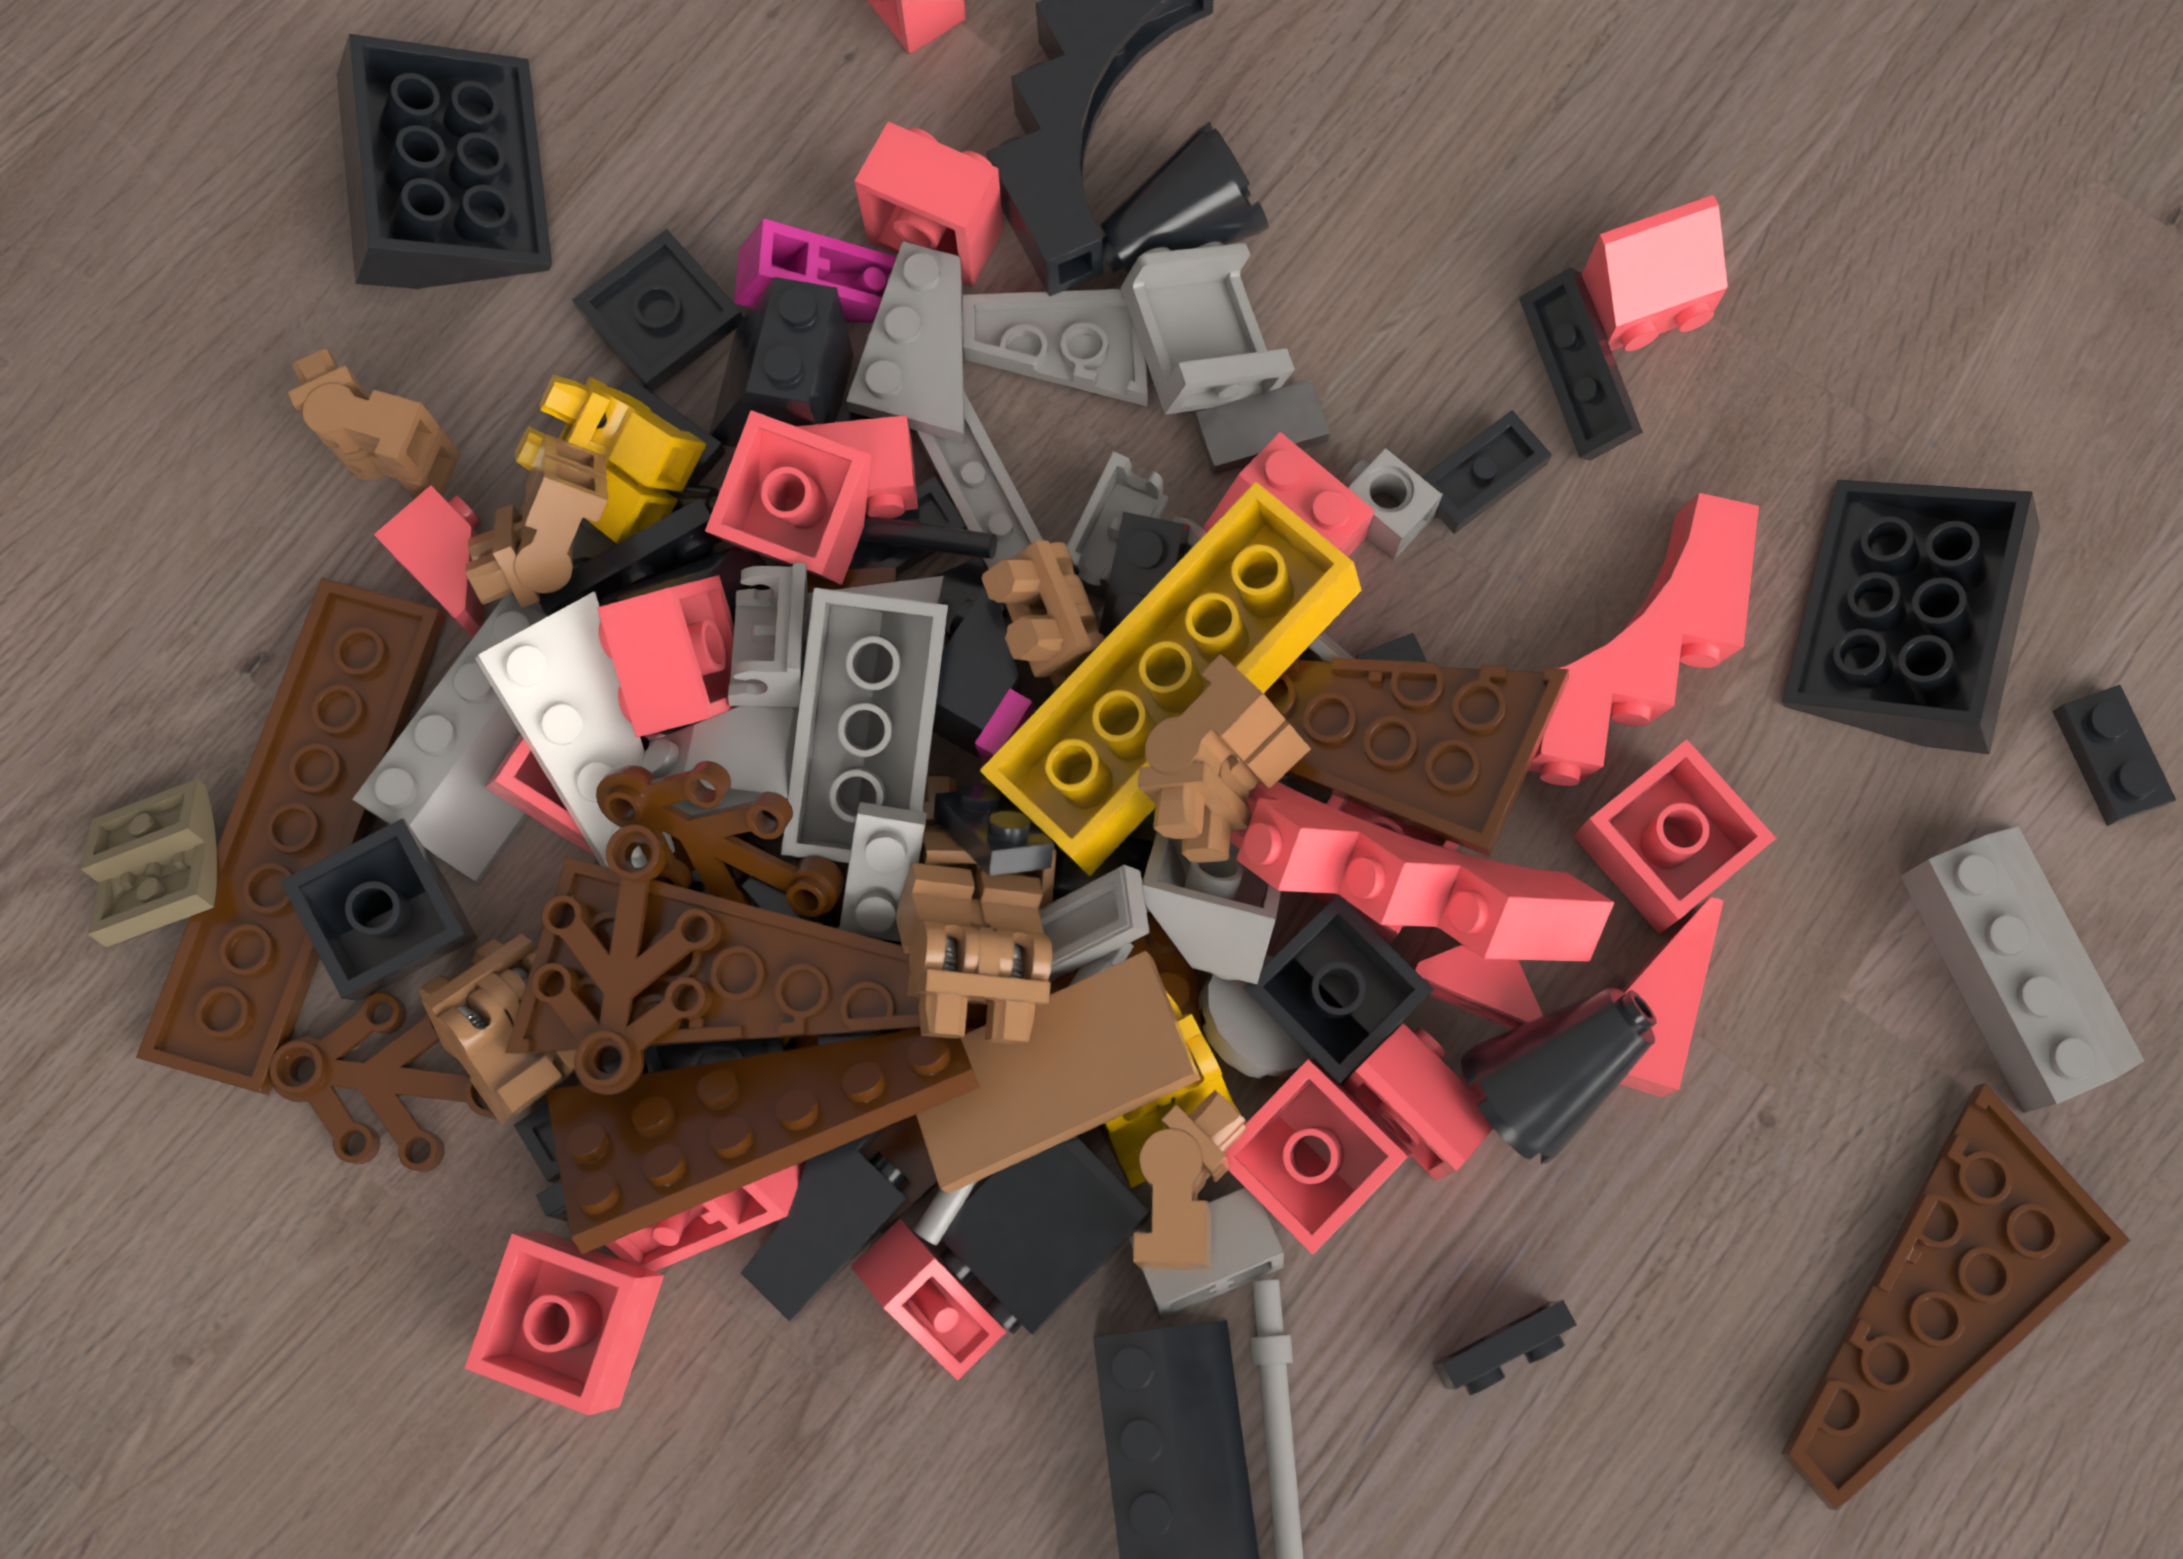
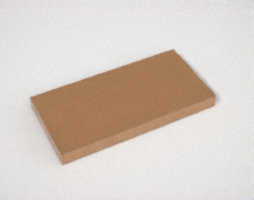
M1144 951L1051 994L1048 1004L1035 1007L1034 1021L1028 1043L1007 1044L985 1041L986 1025L965 1034V1037H960L980 1087L916 1115L939 1187L950 1194L1201 1079L1154 960L1147 951Z

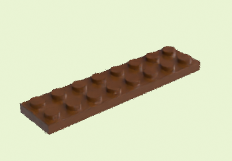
M321 578L217 847V886L214 908L190 916L136 1058L269 1096L272 1089L270 1076L272 1057L291 1038L320 959L280 881L365 838L373 814L355 802L353 798L406 727L446 616L440 609Z

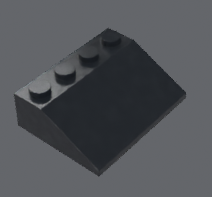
M349 34L337 72L355 283L421 289L549 271L552 266L529 60L526 58Z
M1837 480L1782 699L1784 707L1923 747L1990 755L2040 530L2033 492Z

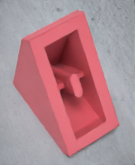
M1460 945L1422 960L1413 968L1434 989L1429 996L1507 1029H1514L1543 1015L1519 960L1483 959L1466 946Z

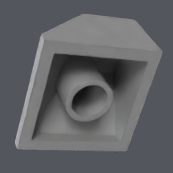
M738 706L712 718L699 721L650 741L642 759V767L652 772L657 778L691 771L702 761H713L723 766L730 775L731 787L719 805L714 808H701L694 805L689 799L670 804L690 815L751 802L763 792H775L788 799L799 707ZM700 779L705 787L715 790L711 783Z
M1157 831L1142 882L1145 905L1192 968L1211 972L1213 975L1226 980L1238 979L1258 984L1276 920L1281 891H1277L1239 863L1236 859L1240 849L1230 843L1228 860L1195 863L1190 862L1181 853L1183 839L1163 837Z

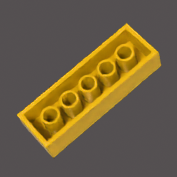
M1255 482L979 771L1086 874L1091 876L1156 807V804L1138 788L1140 767L1151 766L1146 759L1145 745L1152 729L1165 719L1174 716L1180 717L1209 687L1210 683L1201 673L1219 654H1222L1264 694L1360 593L1361 586L1354 562L1265 488Z

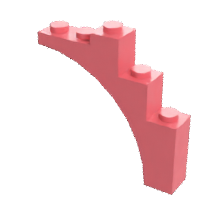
M1698 493L1675 514L1665 560L1645 601L1623 630L1608 644L1568 666L1560 668L1569 669V679L1528 771L1541 773L1540 779L1549 784L1560 786L1579 784V782L1604 767L1610 714L1611 720L1618 724L1626 726L1648 725L1675 706L1680 661L1691 667L1711 668L1719 665L1744 647L1759 506Z
M1261 781L1249 792L1246 805L1251 809L1249 826L1247 829L1231 830L1230 843L1240 849L1236 860L1277 891L1337 893L1380 925L1438 927L1483 959L1590 961L1614 905V901L1567 872L1528 868L1443 848L1339 811L1299 793L1278 781L1270 789Z

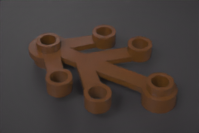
M702 761L691 771L657 778L652 772L643 767L629 765L610 771L598 784L596 800L600 810L608 820L621 828L627 825L644 826L657 833L663 839L667 848V861L661 873L652 880L670 884L663 878L667 877L675 883V886L686 889L692 884L691 871L683 862L675 859L663 834L665 832L681 841L709 895L752 906L749 898L737 889L724 862L784 891L790 908L795 913L804 917H816L829 912L843 891L844 877L842 872L833 862L824 857L807 856L793 866L732 836L752 831L755 835L764 839L778 838L784 832L793 816L791 804L778 793L763 792L754 801L690 815L670 805L688 799L694 805L708 809L719 805L731 787V778L727 770L716 762ZM700 779L711 783L715 790L705 787ZM761 810L772 813L777 820L767 818ZM647 844L639 845L646 860L649 862L651 857L650 847Z
M627 825L618 829L611 836L606 847L607 863L611 870L621 877L610 953L588 925V909L579 899L568 895H557L549 899L542 910L544 927L550 933L561 936L604 994L600 1022L577 995L579 979L575 971L570 967L558 963H546L535 971L531 980V988L535 997L541 1002L551 1005L578 1042L574 1055V1067L579 1080L586 1088L599 1094H618L633 1086L643 1071L644 1050L682 1019L694 1020L702 1017L708 1011L711 1004V992L704 982L691 977H680L669 984L665 992V999L630 1024L633 998L692 950L702 952L711 949L718 942L721 934L720 923L713 914L699 908L688 909L677 918L674 929L640 955L650 880L661 873L667 861V848L663 839L657 833L641 825ZM647 844L651 850L650 860L643 867L635 868L631 860L632 853L639 845ZM570 904L575 911V918L570 926L561 929L556 922L557 912L564 905ZM697 918L705 919L708 925L706 936L699 942H692L687 934L688 926ZM560 972L564 977V988L560 994L551 997L546 990L547 979L551 974ZM692 985L698 992L697 1004L692 1009L683 1011L678 1004V995L683 988ZM615 1047L621 1054V1063L617 1070L608 1073L602 1066V1056L607 1049Z
M383 992L372 994L366 998L358 1013L321 1040L302 1036L285 1042L272 1057L270 1063L271 1084L274 1090L287 1100L297 1103L309 1102L334 1138L333 1148L341 1160L353 1164H365L377 1155L380 1148V1137L372 1127L354 1121L334 1087L359 1090L399 1146L398 1156L401 1163L408 1169L428 1172L438 1167L442 1162L445 1153L444 1144L437 1135L422 1130L398 1095L468 1103V1106L475 1113L489 1119L497 1118L469 1080L471 1078L470 1075L404 1068L440 1041L427 1011L424 1019L366 1062L341 1060L374 1032L391 1034L403 1025L406 1018L404 1004L398 998ZM389 1002L392 1007L390 1019L386 1023L377 1025L374 1020L376 1008L382 1003ZM312 1059L315 1064V1072L309 1080L301 1082L297 1076L298 1067L303 1061ZM361 1131L366 1138L365 1148L361 1153L352 1156L348 1151V1141L354 1133ZM426 1139L430 1143L431 1153L424 1162L416 1163L412 1157V1149L418 1141Z

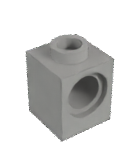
M1386 448L1371 464L1365 459L1358 462L1342 482L1375 510L1366 538L1393 560L1434 518L1442 498V494ZM1377 493L1389 494L1398 501L1399 506L1392 509L1382 508L1373 502L1371 496Z

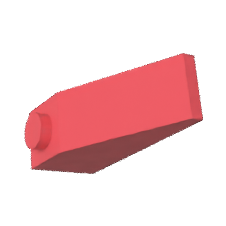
M1709 897L1697 906L1621 990L1624 994L1630 990L1638 993L1652 1009L1657 1019V1024L1652 1027L1655 1043L1619 1085L1660 1097L1667 1096L1680 1089L1724 900Z
M806 1160L605 1245L620 1259L657 1271L788 1216Z

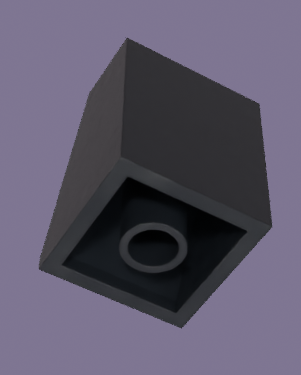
M774 277L735 331L709 432L722 445L737 448L750 411L795 427L835 422L843 402L854 356L837 287Z
M1075 1136L992 1174L954 1217L941 1238L948 1247L938 1256L966 1285L976 1276L993 1293L994 1297L986 1304V1307L1013 1335L1022 1326L1031 1335H1035L1129 1239V1236H1132L1148 1220L1150 1211Z

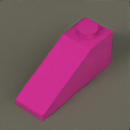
M763 218L739 248L734 303L752 308L773 278L780 277L837 287L845 321L874 323L897 257Z

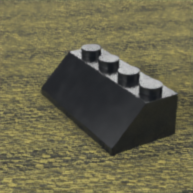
M1227 1320L1093 1337L1119 1558L1259 1559Z

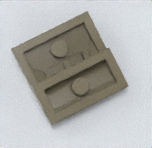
M194 779L91 819L81 870L98 882L88 935L104 947H109L214 908L217 886L215 826L206 785L199 779Z

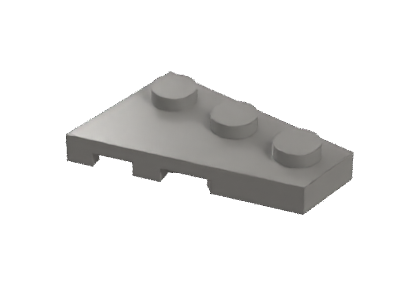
M902 241L846 400L849 412L874 419L907 415L910 429L965 444L962 270L960 256Z
M1121 289L1062 291L1050 297L1047 292L962 295L965 360L1147 407L1146 360Z

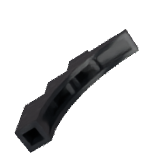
M1041 0L1036 2L1038 41L1049 61L1036 63L1023 72L1011 76L1015 115L1026 135L1004 141L998 147L986 151V156L992 166L997 167L999 171L1002 210L1049 297L1104 274L1102 237L1086 202L1083 185L1084 158L1096 120L1115 87L1137 62L1173 33L1212 14L1213 0Z
M751 876L742 885L761 909L820 924L814 917H804L795 913L788 905L784 891L754 876ZM831 916L822 924L836 929L840 928V924ZM888 1031L817 1035L818 1045L883 1035ZM888 1126L806 1160L788 1216L779 1220L775 1230L742 1270L741 1274L789 1322L797 1320L910 1200L900 1190L901 1186L908 1179L881 1152H878L871 1160L863 1154Z

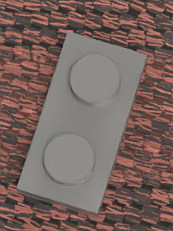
M864 802L859 803L840 930L867 937L901 942L895 915L911 863H919L927 813Z

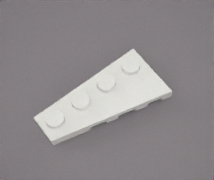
M594 591L478 654L475 660L600 865L610 868L606 860V847L611 836L621 827L613 824L604 816L596 800V790L600 781L610 771L629 765L642 767V759L645 752L640 737L636 738L632 723L626 720L619 706L618 689L620 683L613 660L606 655L600 643L598 628L601 620L597 610L599 603ZM663 832L672 853L675 852L671 836ZM636 847L632 853L631 860L634 867L639 868L646 865L648 861L640 847Z

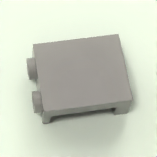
M1209 242L1198 248L1174 251L1166 247L1151 249L1138 257L1121 286L1165 415L1209 409L1280 389L1295 370L1287 348L1270 351L1266 349L1240 277V271L1250 257L1246 243L1224 245L1222 242Z

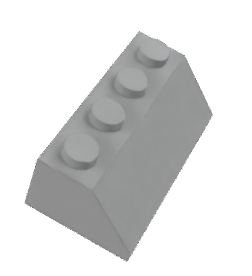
M814 588L788 801L793 809V816L784 830L781 855L804 858L807 856H820L830 861L850 863L860 802L918 812L923 811L948 605Z
M512 594L503 597L353 798L355 802L388 825L402 818L405 819L427 851L477 884L481 882L529 816L484 788L519 737L520 732L487 680L475 657L547 617L530 605L521 608L516 597Z
M2019 826L1982 836L1930 858L1900 876L2023 1113L2059 1104L2114 1080L2145 1061Z

